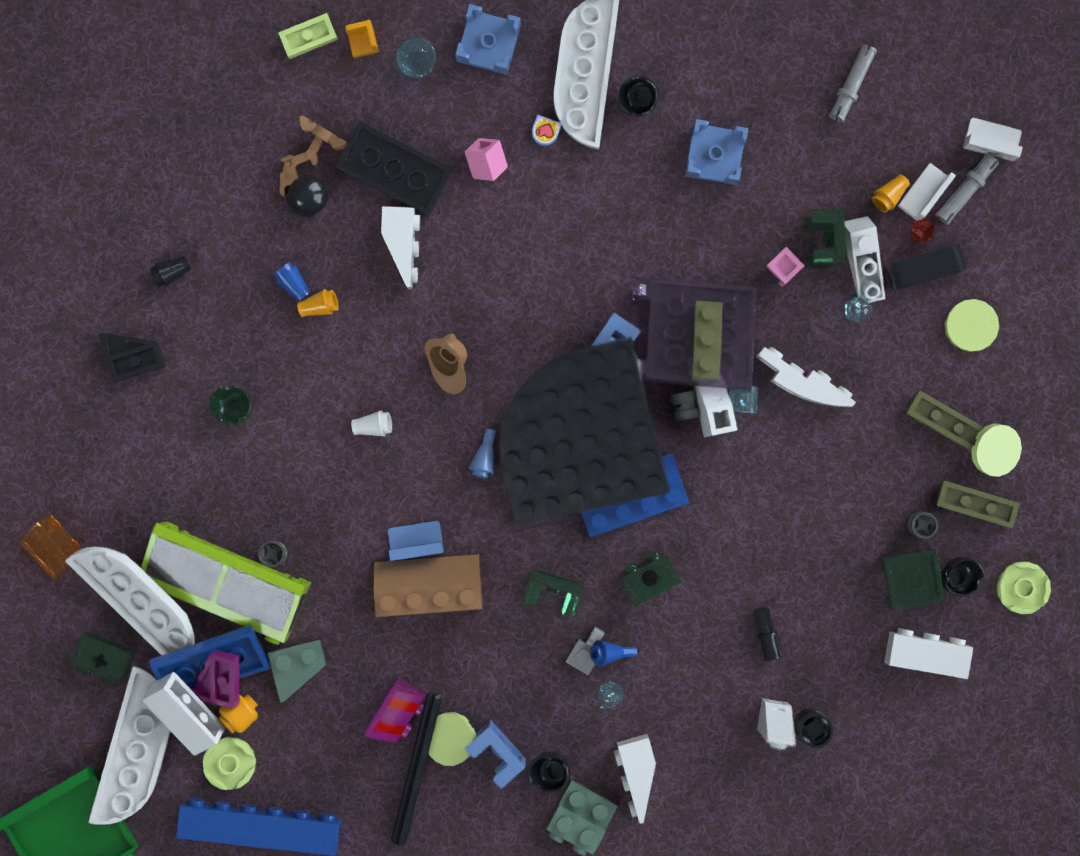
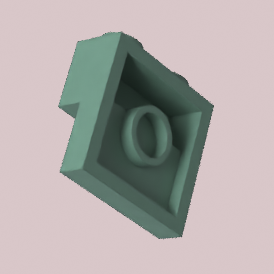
M571 779L546 825V830L550 831L549 837L559 843H563L564 840L572 843V849L577 853L586 856L588 852L593 855L606 832L605 829L618 804Z

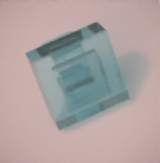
M730 386L729 398L734 413L757 412L758 387Z

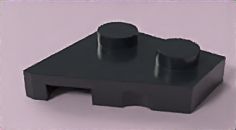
M106 333L98 334L113 382L115 383L166 367L157 341Z

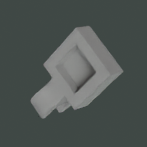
M595 626L586 642L579 638L567 657L566 663L589 675L595 665L590 657L591 647L596 640L602 639L604 631Z

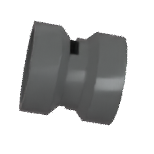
M695 391L669 396L670 402L674 405L675 409L673 413L674 422L700 417L699 409L695 407L694 403L696 399Z
M915 512L907 520V529L912 536L928 539L936 534L938 522L930 513Z
M268 541L260 546L258 557L263 565L277 567L286 561L288 551L282 542Z

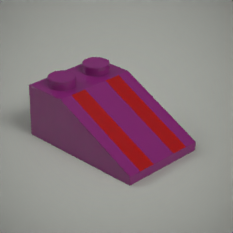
M398 678L364 735L369 738L397 743L400 736L405 739L413 726L409 723L413 714L419 716L423 710L425 693Z

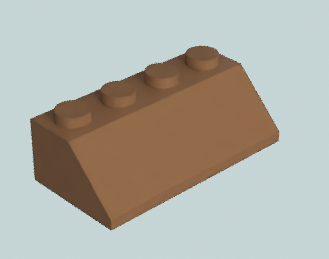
M479 554L374 562L376 617L482 609Z

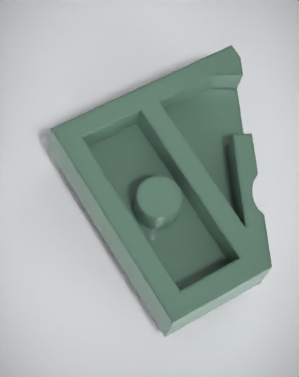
M320 639L268 653L280 703L287 700L326 665Z

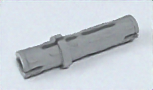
M861 45L843 88H839L837 92L838 98L832 111L829 113V117L833 120H836L838 116V122L843 123L852 103L856 102L858 98L857 92L877 53V50L872 46L868 51V45Z
M986 153L972 171L969 170L963 183L955 190L935 216L939 217L938 219L944 224L949 225L975 191L986 184L985 180L999 165L997 159Z

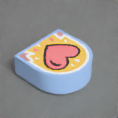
M537 115L532 129L534 140L542 146L553 144L558 138L562 123Z

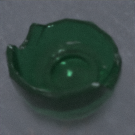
M238 386L219 387L211 395L209 404L212 415L219 422L230 426L244 423L250 417L253 406L249 394Z

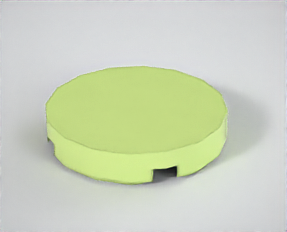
M977 299L964 300L953 306L948 313L945 321L946 335L950 342L959 349L967 352L980 351L990 346L997 337L999 330L998 316L994 309L984 301Z
M996 423L985 426L977 434L975 446L972 445V459L977 469L989 476L998 477L1009 473L1016 466L1022 449L1021 440L1017 432L1007 425Z
M1015 562L1007 566L999 575L997 581V595L1001 603L1010 611L1019 614H1032L1047 603L1051 593L1048 576L1038 565L1029 562Z
M446 712L437 716L428 752L435 762L444 766H455L471 756L465 750V747L476 738V733L465 716L456 712Z
M236 737L219 739L217 745L207 749L203 756L205 777L213 786L222 790L241 788L251 779L255 772L256 759L253 750L247 742Z

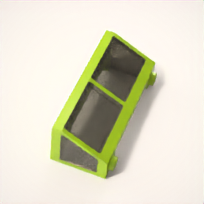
M161 522L155 524L141 569L166 594L244 627L251 625L254 631L265 635L264 639L273 644L279 645L280 642L285 643L288 640L312 582L300 577L299 579L294 577L289 579L290 574H283L188 534L189 532L185 530L179 531V526L172 523Z

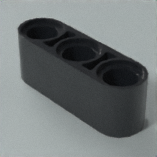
M960 244L886 265L893 291L967 270Z

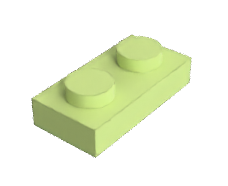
M327 13L278 32L289 59L338 40Z

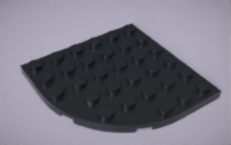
M632 336L576 349L553 358L535 371L513 397L503 420L499 450L502 473L516 525L670 493V486Z

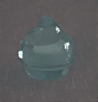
M854 297L845 304L846 318L854 323H863L873 311L872 305L862 297Z
M611 681L601 685L597 693L601 708L606 709L619 706L623 701L624 691L618 684Z

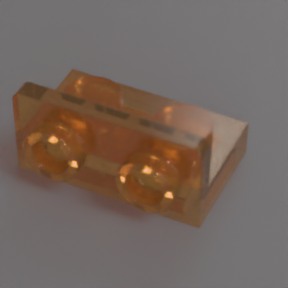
M52 515L37 522L19 541L54 581L61 577L70 567L65 560L74 552L82 549L78 542L69 535L61 523Z

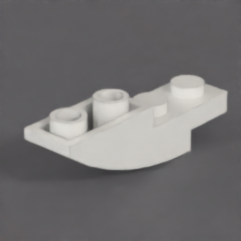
M763 347L755 356L776 372L770 380L771 382L797 397L817 404L834 407H852L856 403L851 399L852 393L842 386L837 388L831 384V378L821 370H818V372L813 370L804 377L802 375L804 371L792 362L788 365L781 359L783 355L773 347L769 349Z

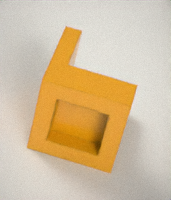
M371 20L345 26L353 58L379 53Z

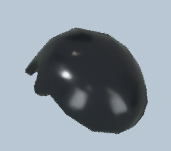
M630 77L619 87L617 92L618 105L627 115H648L656 108L659 101L658 87L651 79L646 77Z
M303 175L291 183L286 199L292 212L301 217H312L325 207L328 200V191L324 182L316 176Z
M956 557L951 559L943 568L941 576L942 585L947 592L956 597H967L974 591L979 590V583L985 577V572L982 565L976 560L968 557Z
M545 752L531 762L528 776L530 783L540 787L543 792H556L568 784L571 770L568 761L556 752Z

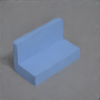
M439 521L388 529L390 561L444 552Z

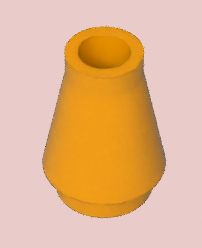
M899 174L895 179L874 191L872 202L875 207L884 213L893 210L906 189L910 186L909 180Z
M326 289L297 303L301 317L331 315L333 311L339 308L335 292L333 290L327 291Z

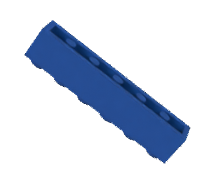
M199 798L188 799V802H184L179 809L176 835L178 839L335 856L338 851L341 819L335 818L336 815L332 813H320L319 816H311L305 810H294L293 813H284L283 809L279 807H268L267 811L257 810V806L252 804H242L241 808L230 807L231 803L225 801H216L212 805L204 804V800Z

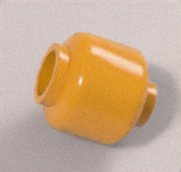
M239 694V705L234 709L221 706L219 708L221 716L218 719L231 733L235 731L243 733L257 720L258 713L255 708L258 704L248 694L244 697Z

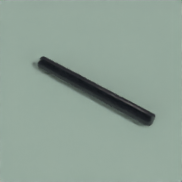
M430 692L426 695L391 837V842L400 846L407 841L442 696L435 692Z

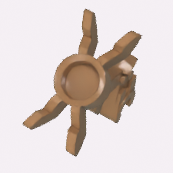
M300 116L302 130L312 132L316 136L306 152L296 156L287 155L281 159L284 162L283 173H280L279 191L281 196L286 197L287 187L298 178L297 165L311 160L314 166L317 165V153L324 141L331 144L335 150L344 149L348 142L341 138L338 139L335 134L315 122L312 123L305 116Z

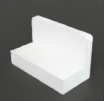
M972 118L969 122L963 148L1015 161L1020 157L1023 148L1018 146L1022 132L1011 127Z
M929 163L897 206L915 220L920 221L928 214L956 175L952 172L946 175Z

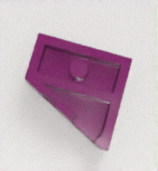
M214 651L209 655L205 663V669L200 672L197 678L198 682L192 691L203 702L234 709L239 705V656Z

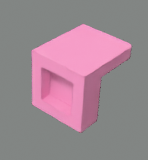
M478 138L465 151L474 179L494 181L508 166L500 140Z
M785 247L766 267L780 280L778 284L782 287L804 265Z

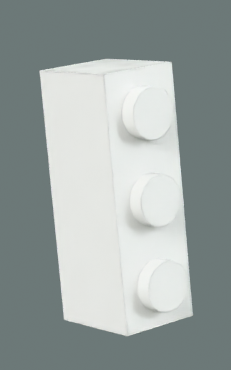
M898 628L897 633L889 632L884 663L890 666L968 679L973 647L965 645L966 640L950 637L949 642L939 640L940 635L924 633L923 637L913 636L914 631Z
M175 672L152 683L142 699L144 704L194 756L217 745L226 728Z

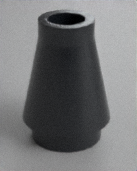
M185 256L154 263L155 266L150 268L158 287L164 285L167 287L191 270Z

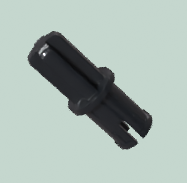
M761 607L754 610L759 632L757 638H760L764 661L781 658L775 636L778 633L774 630L769 608Z

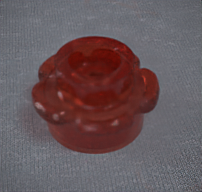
M927 217L915 221L911 228V234L916 242L926 243L930 241L935 231L934 223L930 222Z

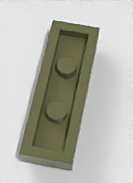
M696 301L692 380L718 382L720 379L723 307L721 302Z
M920 390L917 391L905 412L906 415L970 452L972 451V445L975 446L977 441L975 439L977 434L984 428Z
M942 480L934 506L1013 529L1020 503Z

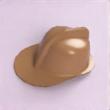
M448 334L441 339H429L425 343L424 350L435 381L447 393H460L465 389L466 374L463 367L467 360L466 348L456 339L454 334Z

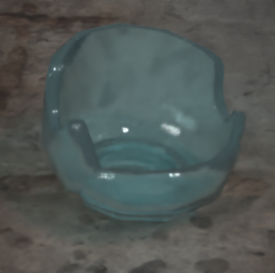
M413 37L401 43L395 56L397 67L404 75L412 78H421L429 74L433 70L437 59L434 47L429 41L419 37Z

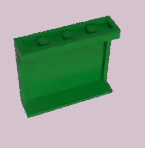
M92 765L0 818V831L4 829L19 856H134L133 852L139 847L124 820L103 825L88 823L100 784V778Z

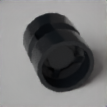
M805 709L796 716L794 721L795 733L807 746L821 748L831 741L833 736L832 723L820 711Z

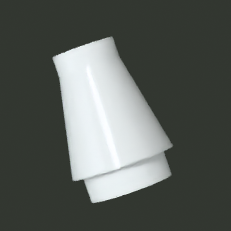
M382 410L359 419H353L351 423L354 435L386 436V433L392 432L391 416L389 412L383 413Z

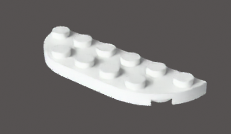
M619 0L584 1L568 16L561 35L554 86L555 112L562 127L573 139L594 149H599Z
M87 547L74 552L65 560L161 655L195 644L194 632L187 614L127 555L108 548Z
M135 666L132 667L88 822L91 824L116 823L130 817L143 807L156 786L171 731L142 701L149 687L157 681V678Z

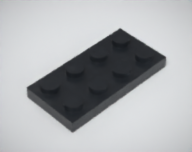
M361 121L358 122L335 166L337 170L414 208L428 217L453 172L452 168Z

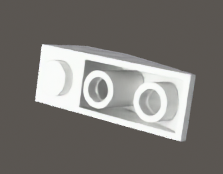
M382 207L381 234L406 287L412 289L413 283L418 281V268L413 267L414 257L419 256V241L414 240L415 231H420V215H416L414 208Z
M868 216L842 222L845 247L859 304L862 305L885 299L876 226Z
M688 360L689 370L692 379V360ZM721 374L718 382L692 380L703 436L709 437L736 431L737 426L732 403Z
M762 698L757 730L773 748L786 749L787 745H795L792 706L788 702Z
M647 734L617 742L618 750L614 751L617 765H623L626 775L621 776L625 792L631 791L633 801L628 802L632 817L638 816L639 823H644L656 765Z

